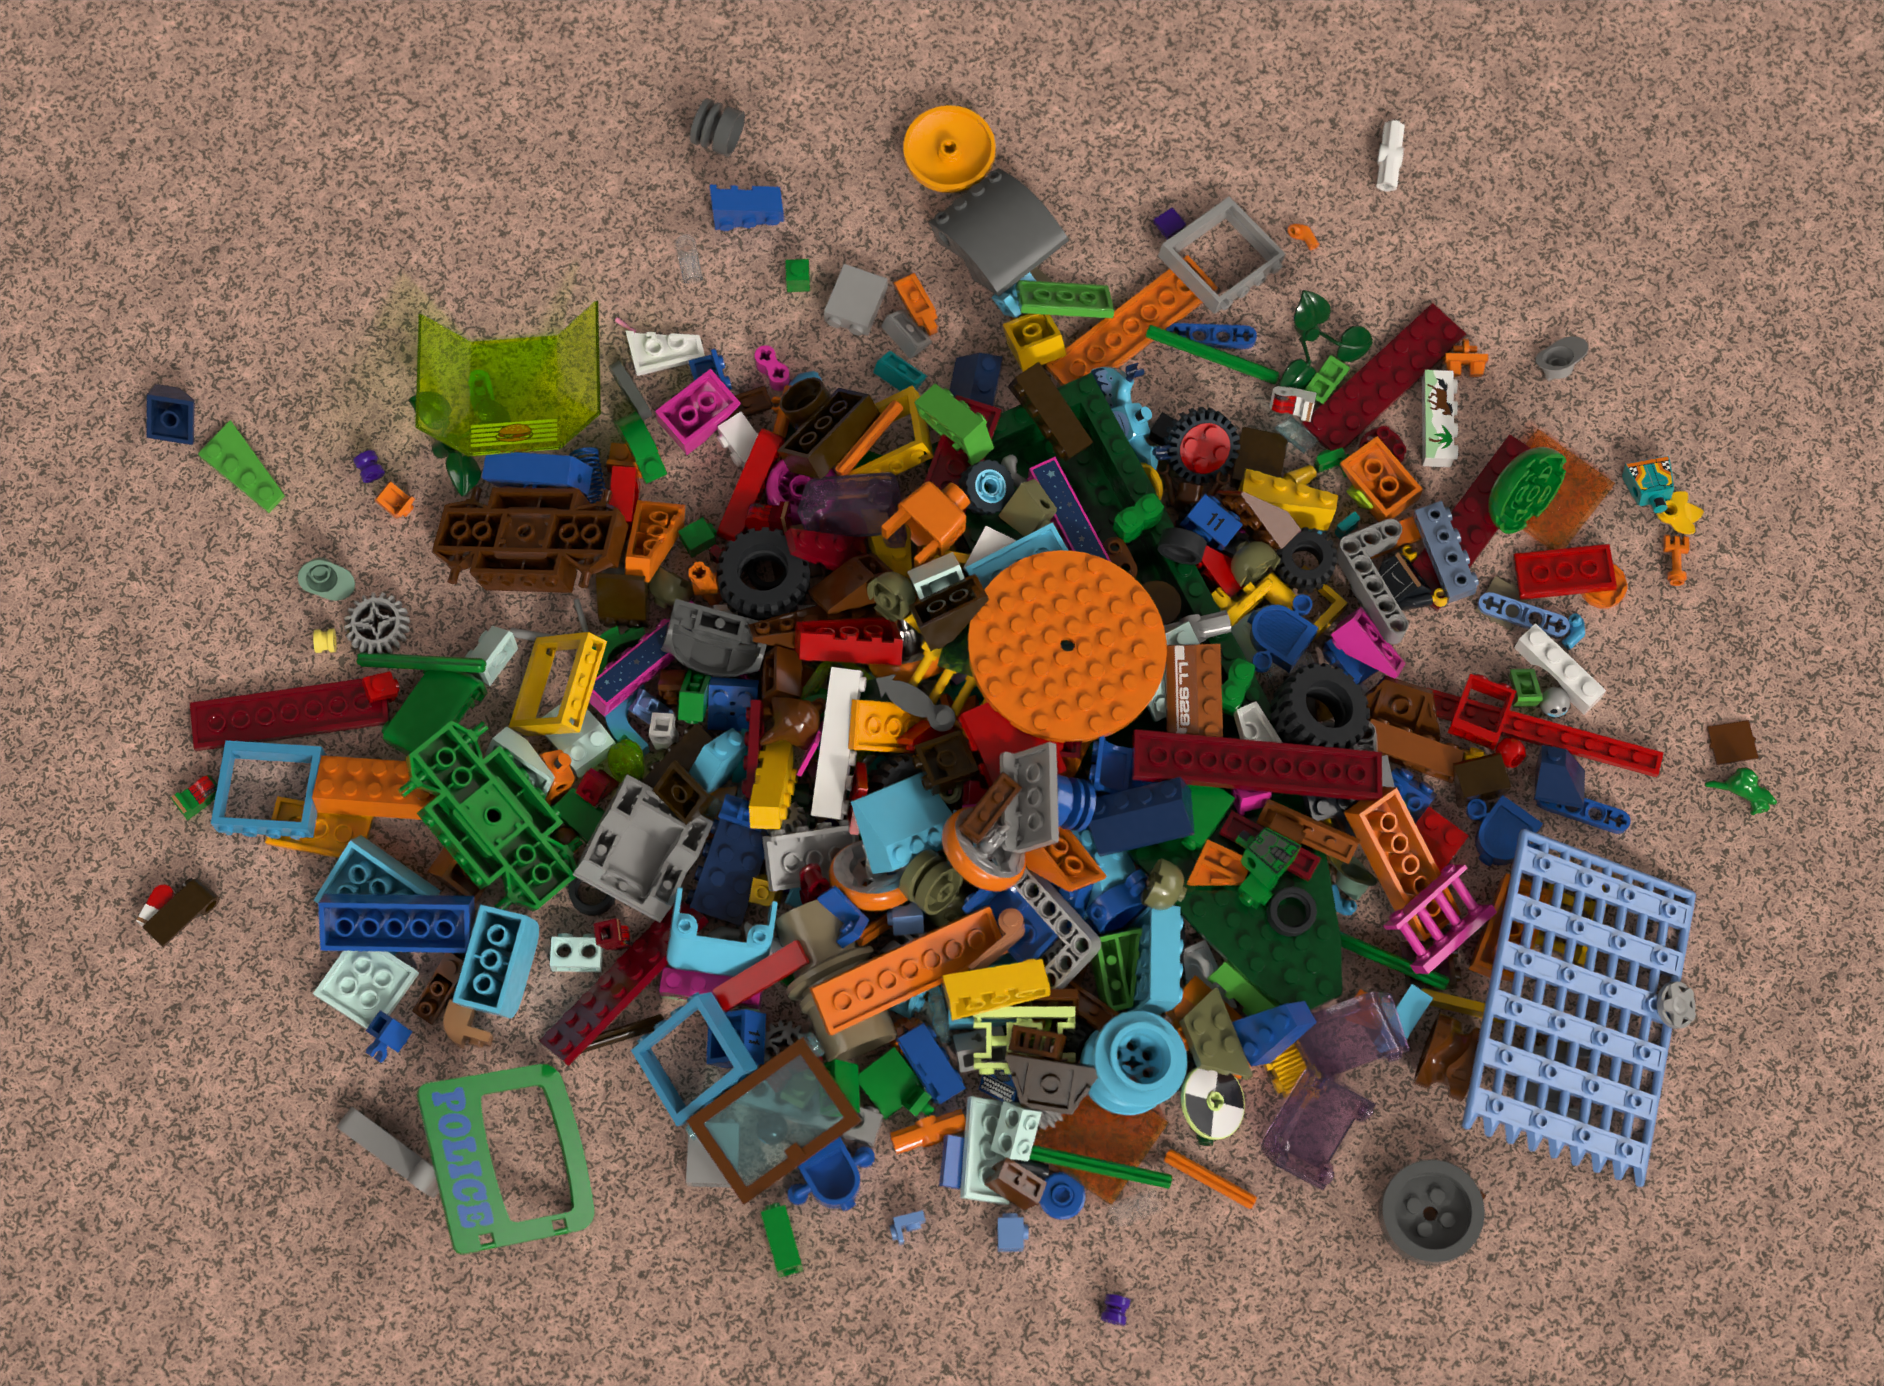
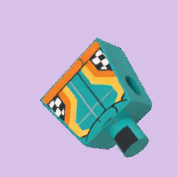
M1664 456L1625 463L1622 479L1636 504L1639 506L1651 505L1654 513L1664 512L1668 508L1666 501L1671 500L1674 491L1670 457Z

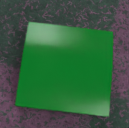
M895 1047L858 1074L859 1086L869 1097L875 1108L880 1110L879 1113L883 1115L885 1120L903 1107L901 1104L917 1085L925 1090Z

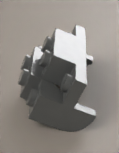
M675 599L661 651L671 653L686 667L705 675L735 677L750 674L756 676L760 669L767 644L753 642L748 624L759 622L757 620Z

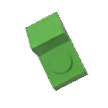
M1510 669V682L1512 689L1516 691L1512 707L1537 706L1542 701V693L1535 670Z

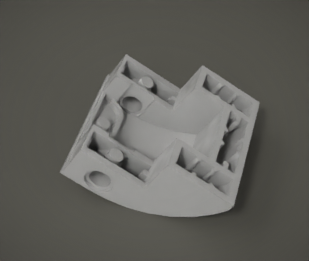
M627 774L596 826L575 868L573 876L660 923L672 907L677 888L681 886L687 871L697 860L713 825V821L700 815L688 825H685L652 791L653 788Z

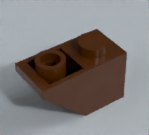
M661 669L658 692L661 702L670 708L679 707V692L687 674L686 670Z

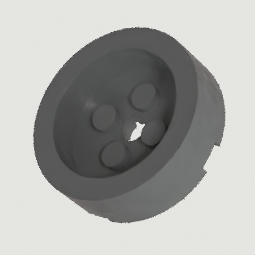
M1423 1160L1406 1166L1389 1181L1379 1202L1378 1217L1381 1231L1395 1252L1403 1258L1420 1265L1437 1266L1459 1258L1475 1244L1484 1225L1485 1208L1478 1186L1465 1171L1445 1161ZM1426 1207H1432L1437 1212L1434 1221H1428L1424 1218L1423 1210Z

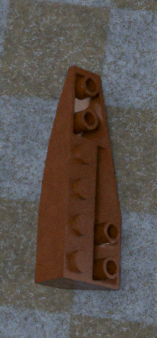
M877 603L864 605L859 609L843 610L838 614H828L818 604L748 624V629L753 642L795 649L796 622L882 618L883 616L874 608Z

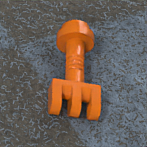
M1664 535V552L1672 553V571L1667 573V580L1673 586H1681L1687 579V573L1682 571L1681 554H1688L1690 550L1688 536L1683 537L1682 545L1680 544V536L1674 535L1673 544H1670V535Z

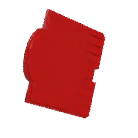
M988 702L959 716L958 722L966 733L970 750L974 752L979 750L984 763L979 764L978 768L980 773L984 774L989 787L1000 774L1001 753L1009 752L1015 754L1048 742L1056 744L1057 775L1067 771L1059 753L1063 749L1064 743L1048 741L1021 731L1011 725L1010 721L998 711L996 712Z

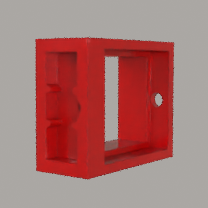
M612 466L610 485L612 495L609 505L619 509L626 518L625 521L629 526L625 540H628L631 534L637 500H639V477L636 467Z
M1470 674L1447 733L1494 750L1516 691L1505 683L1491 682L1484 675ZM1470 689L1504 701L1494 732L1460 719Z

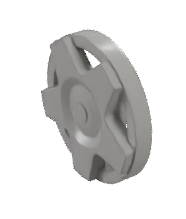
M1669 982L1660 989L1657 997V1009L1660 1018L1668 1027L1673 1029L1685 1028L1694 1021L1696 1017L1695 994L1691 988H1688L1681 982ZM1668 991V998L1664 999L1666 992ZM1666 1012L1670 1013V1019L1668 1018Z

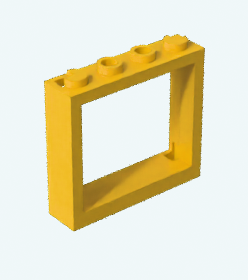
M913 385L875 403L881 414L891 401L899 402L903 406V411L894 421L911 414L915 441L852 470L846 477L837 474L839 485L849 497L934 457L928 423L919 416L914 403L920 395Z
M590 632L536 637L509 728L526 736L580 733L607 641ZM548 648L551 649L549 655L546 654ZM578 649L557 717L536 718L556 651ZM570 718L574 720L573 725L569 722Z

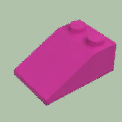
M709 369L657 409L655 414L657 422L682 451L688 455L703 444L718 429L717 426L722 424L739 407L740 402L717 375Z
M1362 607L1340 621L1331 633L1333 637L1332 642L1336 648L1342 649L1345 654L1393 678L1399 676L1406 664L1392 645L1383 639L1374 622Z

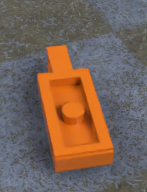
M912 273L895 281L894 287L917 326L923 325L929 336L938 333V326L934 321L937 319L936 309L916 274Z

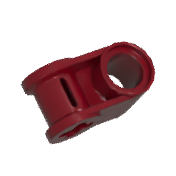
M817 863L807 864L800 870L799 894L802 905L817 900L820 894L829 889L830 884L826 878H823L821 868Z

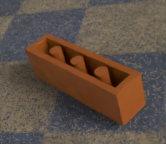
M1384 719L1370 720V723L1376 729L1378 752H1382V756L1388 755L1389 762L1453 783V763L1460 762L1464 751L1460 750L1459 746L1453 743L1443 744L1437 742L1430 735L1420 736L1414 734L1407 727L1397 728L1391 726ZM1366 731L1364 739L1370 738L1372 733Z

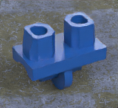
M726 794L718 818L750 828V801ZM751 828V829H754V830H757V831H760V832H761V830H762V829H758V828Z

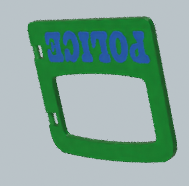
M536 1064L426 1083L418 1088L417 1100L451 1244L456 1253L465 1255L579 1232L592 1223L595 1209L584 1150L564 1082L560 1073L554 1067L548 1064ZM539 1086L543 1089L557 1130L567 1172L572 1208L570 1212L514 1222L509 1218L494 1172L485 1132L481 1098L487 1094ZM563 1219L565 1227L553 1229L552 1221ZM491 1234L492 1242L480 1244L479 1236Z

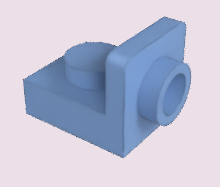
M923 1210L893 1217L894 1224L889 1225L892 1239H898L899 1245H903L904 1239L901 1229L906 1228L907 1232L921 1229V1224L925 1223Z

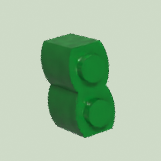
M1154 493L1141 497L1135 506L1122 510L1116 516L1113 531L1125 543L1133 541L1141 534L1142 530L1150 529L1158 524L1163 515V504Z
M1237 658L1232 663L1227 680L1222 685L1223 713L1233 717L1235 711L1241 708L1244 695L1249 689L1254 676V664Z

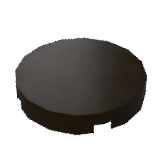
M1157 580L1143 584L1142 587L1150 595L1158 609L1163 625L1174 623L1181 609L1180 595L1176 589L1166 582Z

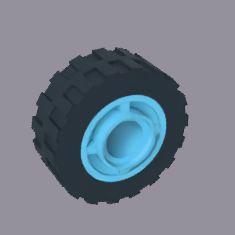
M984 460L969 466L966 471H963L962 477L959 479V488L970 500V504L966 508L980 516H988L1002 511L1015 492L1014 479H1012L1010 471L1003 464H999L995 460ZM984 483L987 484L989 493L985 490Z

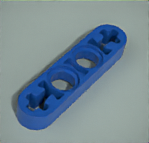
M1174 323L1166 329L1172 333L1173 331H1178V335L1186 337V331H1190L1188 339L1194 341L1197 340L1193 338V333L1202 331L1206 338L1197 342L1213 348L1250 349L1254 346L1257 338L1255 329L1247 325ZM1219 332H1225L1229 335V339L1222 342L1216 338V335ZM1233 332H1236L1235 342L1232 341L1234 335ZM1244 333H1248V337H1250L1247 342L1244 341Z
M1584 798V807L1578 808L1576 812L1567 811L1565 805L1560 804V807L1557 808L1555 803L1547 804L1544 801L1536 800L1537 805L1543 810L1615 834L1625 832L1631 822L1627 812ZM1592 808L1598 809L1601 812V819H1591L1588 811ZM1607 812H1608V813H1610V815H1609V817H1608V818H1610V819H1609V820L1607 821V823L1605 824V823H1603V821L1605 820V818H1606V816H1607ZM1621 817V822L1625 824L1617 827L1616 822L1613 820Z

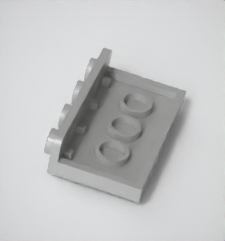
M1048 742L1015 754L1009 752L1001 753L1000 773H1006L1022 787L1001 815V827L1007 821L1012 824L1007 830L1008 838L1002 843V848L1006 851L1021 854L1059 842L1056 744Z
M848 819L839 820V825L832 826L831 822L816 824V829H809L808 826L793 827L794 832L786 833V829L772 830L770 836H763L769 891L800 887V870L810 863H817L821 868L823 878L829 881V868L835 855L847 845L859 841L858 835L850 834Z

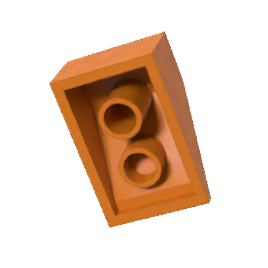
M1378 436L1340 463L1353 487L1360 490L1373 505L1368 510L1378 522L1395 518L1420 499L1423 488Z
M1059 827V842L1025 852L1026 866L1029 870L1068 892L1106 878L1105 873L1071 830Z

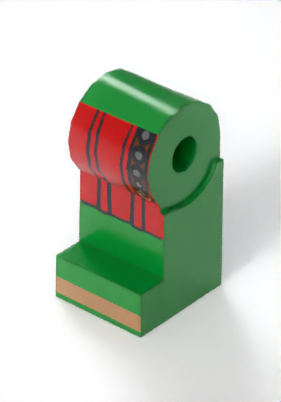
M206 775L182 793L177 792L170 798L188 821L215 800L218 784L211 775Z

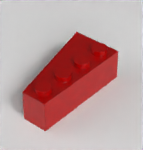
M884 617L796 622L795 650L800 660L901 666L903 638L895 622Z

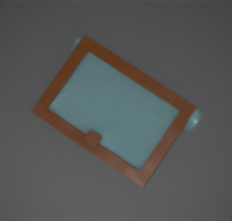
M812 1032L800 1038L686 1120L689 1124L686 1127L689 1136L693 1140L697 1138L700 1140L743 1205L863 1121L819 1058L825 1053V1050Z

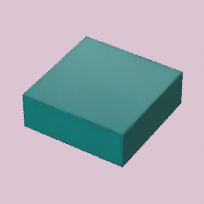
M1354 511L1336 526L1334 534L1339 539L1348 535L1358 527L1360 516Z

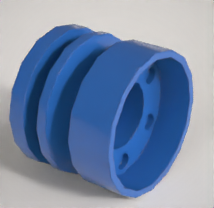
M1057 775L1058 827L1081 832L1087 828L1094 815L1096 805L1094 785L1089 780Z

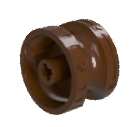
M1438 1013L1424 1045L1413 1084L1429 1089L1434 1083H1442L1448 1089L1449 1098L1462 1102L1469 1089L1481 1028L1475 1027L1470 1033L1464 1034L1462 1023L1459 1020Z

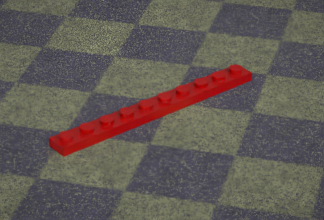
M1431 689L1433 690L1437 717L1452 721L1460 696ZM1467 699L1460 719L1494 732L1502 708ZM1509 710L1501 732L1503 736L1539 746L1546 745L1567 749L1572 755L1656 778L1659 775L1664 754L1661 751Z

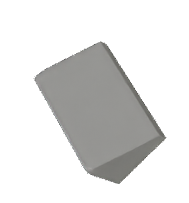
M903 309L887 315L881 325L883 330L910 359L932 343L930 338Z

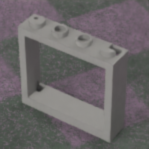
M1228 197L1164 242L1158 257L1213 314H1216L1221 309L1223 311L1228 309L1236 298H1243L1254 285H1261L1269 274H1276L1283 267L1282 262L1286 254ZM1226 219L1265 258L1267 263L1219 297L1177 253Z

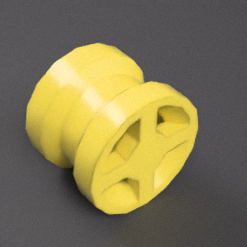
M334 628L327 631L314 630L313 644L315 653H322L324 650H328L330 653L336 652L337 638Z

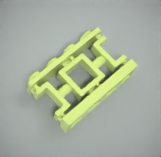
M1004 1007L973 1015L974 1029H986V1053H974V1070H979V1074H994V1070H1004V1074H1011L1008 1063H982V1059H992V1046H1007V1052L1012 1053L1008 1048L1013 1025L1042 1030V1022H1032V1019H1068V1022H1057V1033L1063 1034V1029H1075V1007ZM982 1019H1017V1022H1007V1036H992V1023L982 1022ZM1043 1036L1040 1051H1042V1046L1045 1044L1046 1037ZM1055 1039L1052 1040L1051 1046H1054ZM1063 1053L1062 1059L1075 1062V1053Z

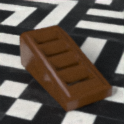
M1013 1025L1008 1050L1062 1060L1066 1036L1060 1033ZM1024 1032L1026 1034L1023 1047H1020L1021 1033ZM1033 1034L1035 1035L1033 1049H1030L1029 1046ZM1043 1036L1046 1037L1043 1051H1040ZM1055 1039L1053 1051L1050 1053L1052 1040Z

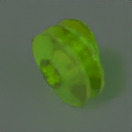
M623 739L611 746L608 751L607 761L615 779L622 783L627 774L637 780L643 778L644 765L641 747L630 739Z

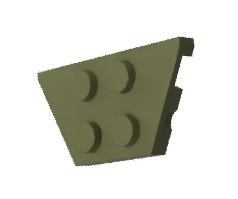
M1216 987L1179 1023L1198 1069L1214 1070L1223 1075L1231 1073L1242 1076L1243 1080H1249L1253 1073L1218 987Z

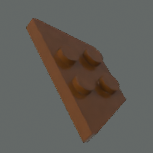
M1385 675L1364 695L1368 700L1366 708L1370 709V718L1367 720L1384 719L1391 726L1397 728L1407 727L1414 734L1420 736L1430 735L1437 742L1440 741L1441 733L1433 690Z

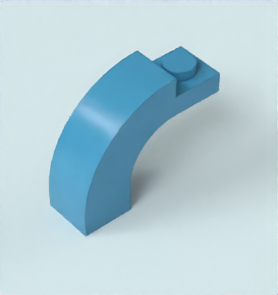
M644 684L605 716L610 735L617 746L621 747L627 741L626 747L634 755L638 753L642 758L650 752L649 745L629 725L627 717L628 709L636 700L638 690H645Z

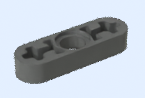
M618 360L609 365L612 376L634 411L640 415L643 421L652 417L649 406L622 363Z

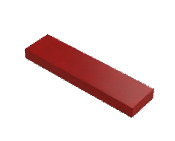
M795 940L712 990L723 1012H727L810 962L800 942Z

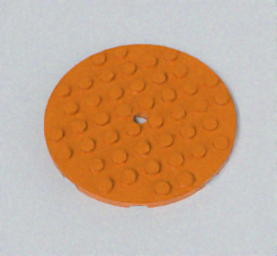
M1047 551L1028 556L1011 564L1001 571L984 589L989 600L970 621L967 637L968 659L972 675L983 697L996 712L998 711L1009 720L1011 725L1025 733L1048 741L1065 743V741L1088 742L1097 740L1104 735L1105 737L1123 729L1134 721L1151 702L1160 685L1166 666L1167 641L1165 629L1158 609L1150 595L1133 576L1121 567L1106 559L1084 552ZM1063 640L1074 643V649L1072 651H1065L1061 648L1060 644Z

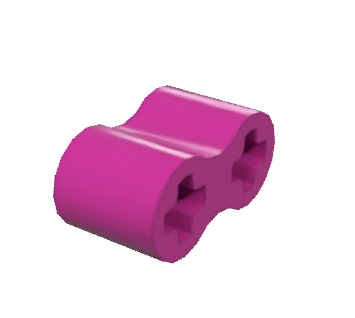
M767 345L760 346L755 351L757 370L768 377L769 385L773 390L783 391L784 387L790 383L788 367L776 359V353L772 347Z

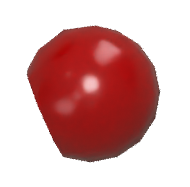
M1515 738L1501 740L1495 749V753H1501L1506 768L1517 767L1526 757L1523 743Z

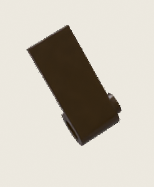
M199 877L186 880L181 887L182 889L142 926L163 948L199 914H208L219 903L220 897Z

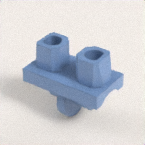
M644 689L638 690L636 700L628 709L649 725L652 712L675 715L672 709Z

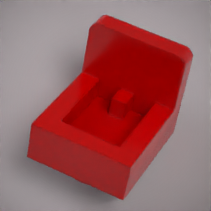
M391 671L363 677L361 681L369 703L388 699L389 703L394 702L400 691L397 679H393Z

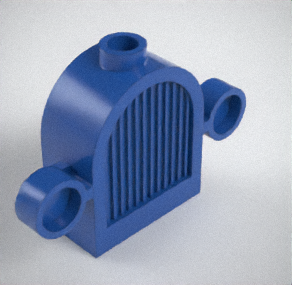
M1305 594L1296 596L1292 603V610L1282 605H1270L1264 607L1259 612L1254 610L1249 616L1247 622L1252 625L1250 641L1257 651L1252 659L1255 671L1259 673L1267 672L1273 662L1290 673L1318 631L1317 626L1302 617L1311 611L1312 600L1309 596Z
M1503 795L1490 813H1487V806L1480 799L1471 800L1466 807V814L1470 819L1482 822L1475 836V845L1480 855L1479 860L1487 866L1492 864L1502 866L1513 863L1519 832L1522 829H1527L1537 833L1543 825L1542 822ZM1528 841L1527 846L1539 850L1538 844H1530V841Z
M1139 869L1127 877L1126 883L1107 890L1089 905L1086 910L1089 918L1084 921L1097 935L1099 933L1106 934L1125 929L1148 907L1141 904L1143 890L1147 889L1145 882L1148 879L1144 871Z
M839 1137L797 1167L806 1183L803 1185L794 1184L789 1188V1201L794 1205H802L807 1201L808 1194L812 1193L816 1201L825 1207L841 1208L843 1212L853 1208L856 1205L854 1199L859 1193L861 1184L857 1166L861 1168L872 1166L875 1161L873 1150L869 1147H860L855 1152V1156L851 1157L841 1137Z

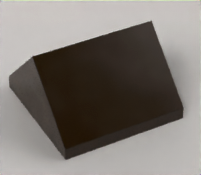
M1500 752L1453 763L1456 805L1458 808L1467 806L1473 799L1488 801L1501 798L1511 788Z

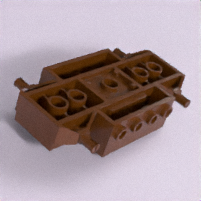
M511 486L492 487L489 502L486 506L479 502L483 490L479 487H473L470 499L444 505L432 553L438 560L451 569L447 582L453 585L458 583L460 572L470 568V574L485 590L572 593L577 570L581 572L578 586L588 588L592 574L607 568H618L629 525L619 509L609 505L612 491L608 489L602 490L600 501L591 504L580 489L575 487H568L567 489H558L550 486L545 488H532L531 486H526L525 488H513ZM531 529L529 535L522 537L523 532Z

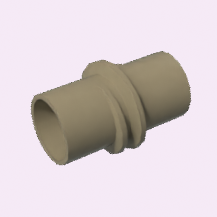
M817 899L794 908L775 920L774 928L782 948L798 940L810 962L792 973L794 981L788 985L786 994L791 1000H802L799 1005L802 1013L809 1015L826 1062L833 1059L847 1061L888 1044L898 1035L888 1009L830 1036L827 1034L809 988L868 961L875 952L872 946H859L857 942L842 948L836 941L841 934L839 930L843 922L828 911Z

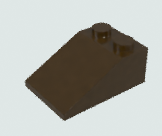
M596 573L597 611L600 624L608 628L618 627V625L627 626L629 629L633 627H638V629L648 627L651 599L645 576Z
M973 574L908 606L931 652L935 649H941L947 643L952 642L987 603L989 598L977 575Z

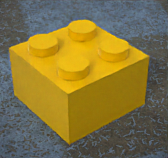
M1027 314L1002 324L1007 344L1022 372L1038 362L1043 365L1066 356L1062 335L1051 315Z

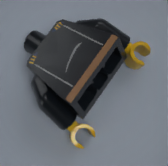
M1406 545L1403 547V553L1397 552L1381 562L1378 572L1402 611L1430 606L1433 602L1439 607L1447 604V597L1438 598V596L1444 595L1442 588L1436 589L1434 595L1430 594L1432 590L1413 565L1417 559V552L1412 553L1411 546Z

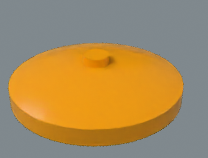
M945 105L929 109L920 114L911 123L904 137L903 154L909 172L919 183L934 191L955 193L970 189L988 175L995 160L996 144L990 126L980 115L964 107Z

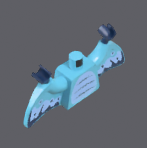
M1139 363L1128 365L1125 372L1114 367L1092 369L1090 373L1093 374L1140 463H1146L1156 470L1158 460L1172 459V456L1167 454V449L1172 448L1171 445L1155 447L1150 446L1146 441V438L1150 435L1147 421L1152 418L1151 410L1148 407H1142L1140 403H1132L1131 389L1134 384L1133 379L1144 375L1143 368L1137 370Z

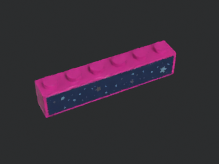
M1056 457L1029 468L1026 480L1036 479L1057 508V512L1050 522H1053L1054 526L1058 529V533L1068 551L1092 554L1111 562Z
M670 618L668 620L663 619L656 626V630L651 634L646 633L643 635L634 648H627L618 661L615 663L613 661L604 668L603 673L596 677L589 702L604 717L631 696L639 687L659 673L661 669L676 659L671 653L661 651Z

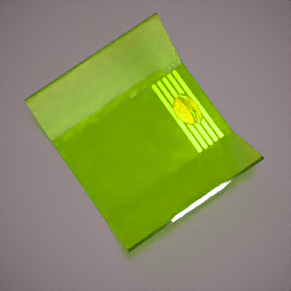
M594 301L558 335L472 342L425 315L419 314L416 429L466 456L557 450L563 448L601 414L598 301Z

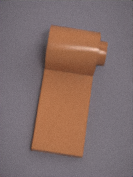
M1013 908L1002 911L998 919L1002 938L969 965V971L989 967L1023 937L1025 925L1020 911Z

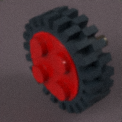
M1198 407L1197 411L1194 408L1188 409L1189 414L1180 413L1181 419L1178 421L1174 418L1172 421L1174 427L1168 426L1166 430L1169 436H1164L1163 441L1166 445H1171L1172 447L1167 449L1168 456H1172V459H1167V461L1178 475L1189 482L1192 480L1194 483L1200 484V480H1202L1204 483H1210V478L1216 481V476L1219 472L1226 475L1228 472L1225 468L1227 466L1230 468L1234 466V463L1231 461L1232 458H1238L1239 454L1235 451L1236 449L1240 450V444L1237 442V440H1240L1239 434L1235 432L1237 429L1231 421L1213 408L1208 407L1206 410L1204 407Z

